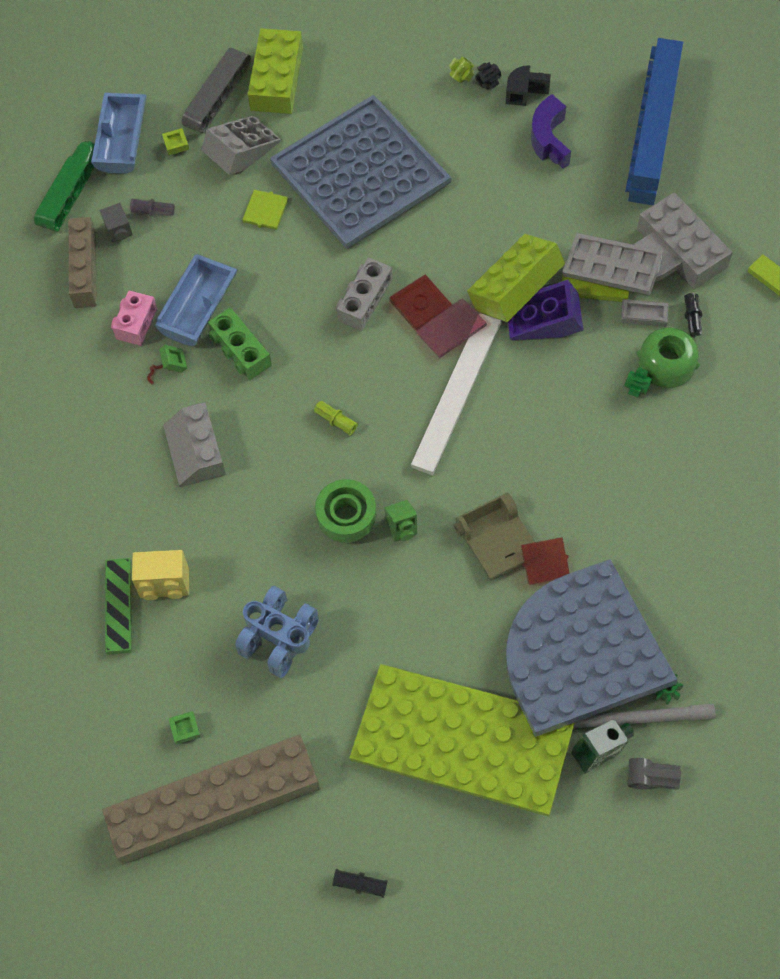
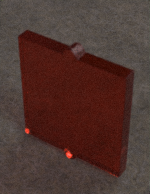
M563 537L521 545L524 560L522 566L526 570L528 585L555 580L570 574L567 562L569 556L565 552Z

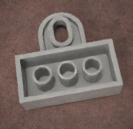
M675 192L645 210L639 216L637 230L644 238L634 245L661 250L664 253L655 281L662 280L676 271L694 290L728 268L733 252Z

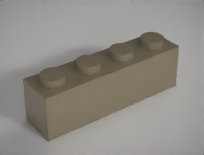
M91 217L68 219L69 295L74 308L97 306L96 232Z

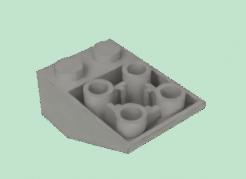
M252 115L208 128L201 150L225 172L231 175L247 169L279 144L281 139L262 124L258 118Z

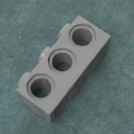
M369 257L364 265L361 264L356 274L357 277L354 282L351 281L348 284L345 297L341 298L336 305L338 321L360 331H363L393 280L392 267Z

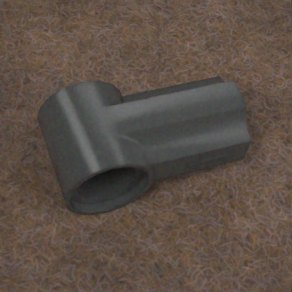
M646 758L629 759L628 787L634 789H650L651 787L679 789L681 780L680 766L652 763L650 759Z

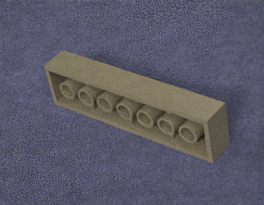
M299 734L103 808L102 812L116 857L124 865L312 793L320 788L302 737Z

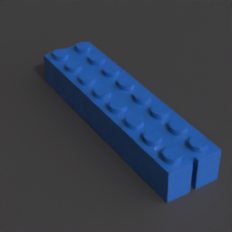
M658 38L657 45L652 46L650 59H653V61L649 60L647 76L650 77H646L645 93H643L641 102L642 110H640L637 125L639 127L636 130L625 192L629 193L628 202L654 205L662 170L683 41Z

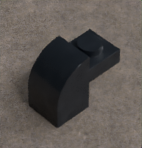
M530 65L516 68L508 77L505 104L526 106L528 93L549 95L551 74L530 72Z

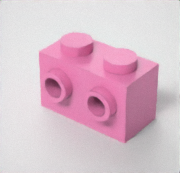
M128 291L126 297L120 302V311L117 317L113 318L111 324L117 340L142 346L157 311L153 296Z

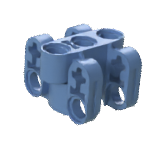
M272 586L266 593L263 603L251 601L244 606L243 616L248 627H245L240 632L235 646L238 654L249 660L257 648L262 646L261 638L277 645L268 659V667L272 674L282 679L290 669L292 659L297 654L306 652L309 648V637L314 632L319 617L317 609L306 603L300 608L294 619L281 613L285 602H287L286 593L278 587ZM252 613H261L258 619L249 618ZM275 624L283 626L279 631L270 630Z

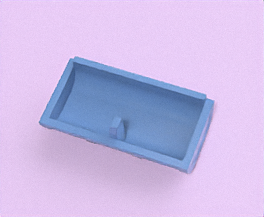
M104 93L91 161L96 169L102 172L120 174L129 173L134 170L146 104V94Z
M198 254L194 255L160 312L155 324L156 328L164 336L188 346L196 345L230 283L236 276L237 269Z

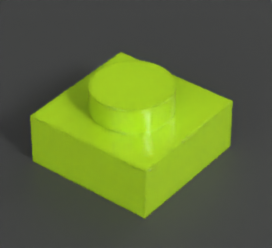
M182 128L162 134L168 155L189 150Z

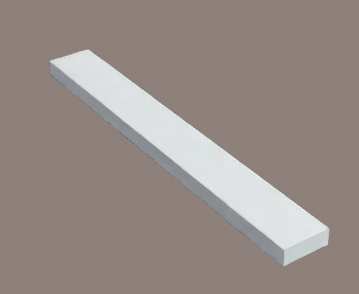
M479 314L411 463V468L432 476L434 475L501 325V320Z

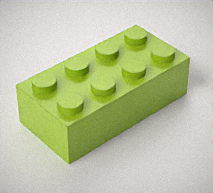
M260 28L248 91L250 111L292 114L303 52L301 31Z
M528 234L520 237L467 290L475 310L508 322L565 264L558 244Z

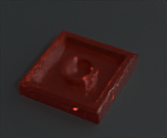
M426 274L389 297L392 305L416 332L452 309L451 302Z

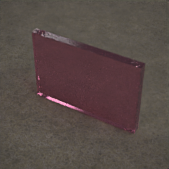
M462 298L416 330V334L441 358L487 326V323Z

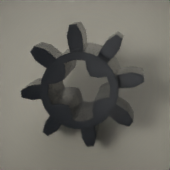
M488 62L477 67L479 72L475 75V78L480 87L493 89L500 84L498 79L502 75L496 64Z

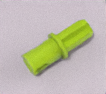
M319 401L315 405L314 412L329 421L331 426H337L349 436L356 431L358 423L343 415L340 409L336 410L323 401Z

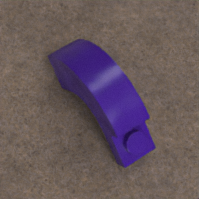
M551 94L538 105L534 112L531 143L535 153L542 161L549 156L553 163L558 164L564 169L570 165L571 150L553 135L552 130L565 120L567 106Z

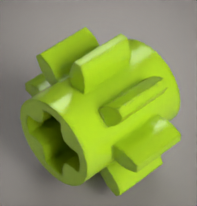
M463 56L458 60L454 57L449 64L451 69L450 76L459 83H462L464 80L469 82L475 75L472 70L474 67L473 63Z

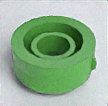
M666 327L653 331L644 340L641 350L637 351L639 367L648 370L647 377L653 378L651 383L660 387L674 388L688 382L693 376L694 371L700 367L696 342L688 333L677 328ZM663 351H671L674 352L678 356V358L667 359L663 357L660 353Z
M350 479L336 480L324 487L316 499L317 523L321 531L334 541L340 543L356 542L368 535L376 521L375 498L367 486L358 481ZM343 507H352L357 510L356 515L347 520L338 518L335 512Z

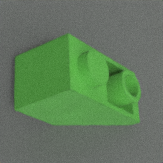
M408 500L384 507L385 519L394 542L410 540L417 534V514Z

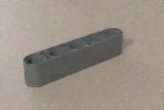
M231 47L226 51L185 110L182 117L183 126L200 133H204L248 70L251 62L249 54Z

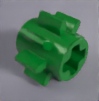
M638 367L636 372L630 370L624 387L629 388V395L638 398L641 393L647 394L653 379L647 377L648 370Z
M677 681L676 685L668 687L671 689L670 691H667L666 688L657 691L656 701L660 699L665 700L666 704L669 705L672 697L678 700L681 696L678 690L682 689L683 684Z

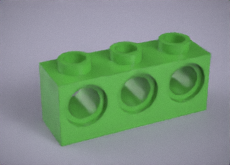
M231 307L208 321L210 328L208 334L215 344L218 342L222 346L223 354L227 359L231 358L235 362L234 366L240 375L245 374L251 380L272 366L270 354ZM250 359H254V360H255V361H253V362H247V361L250 360Z

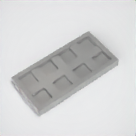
M576 233L562 273L565 277L650 295L664 253L661 250Z

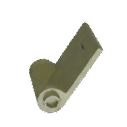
M505 493L455 518L456 523L453 525L459 537H464L490 580L542 555L537 544L519 519L516 504L509 493Z

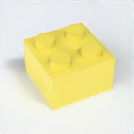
M183 550L133 552L132 581L140 598L156 600L158 597L179 599L183 596H189V566Z

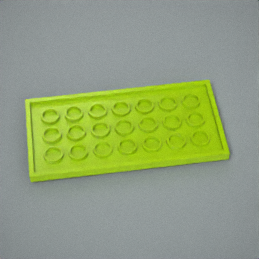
M380 664L349 758L353 762L550 817L575 722L535 737L517 700Z

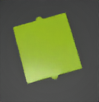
M254 189L244 214L243 222L257 225L258 228L266 227L277 230L287 205L288 197L273 194L272 191L268 193Z

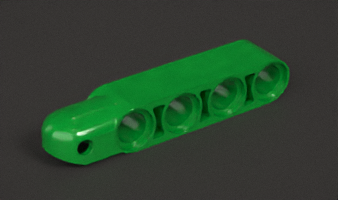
M81 142L72 156L66 159L35 213V225L55 232L59 231L94 169L91 162L95 145L93 142Z

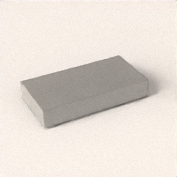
M623 299L621 323L667 326L668 303Z

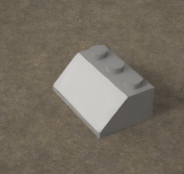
M205 402L182 408L163 425L180 487L226 475Z

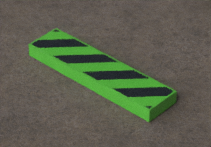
M130 558L105 560V652L107 655L132 653Z

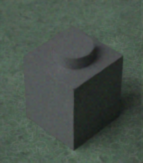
M121 203L100 210L103 223L112 243L133 235Z

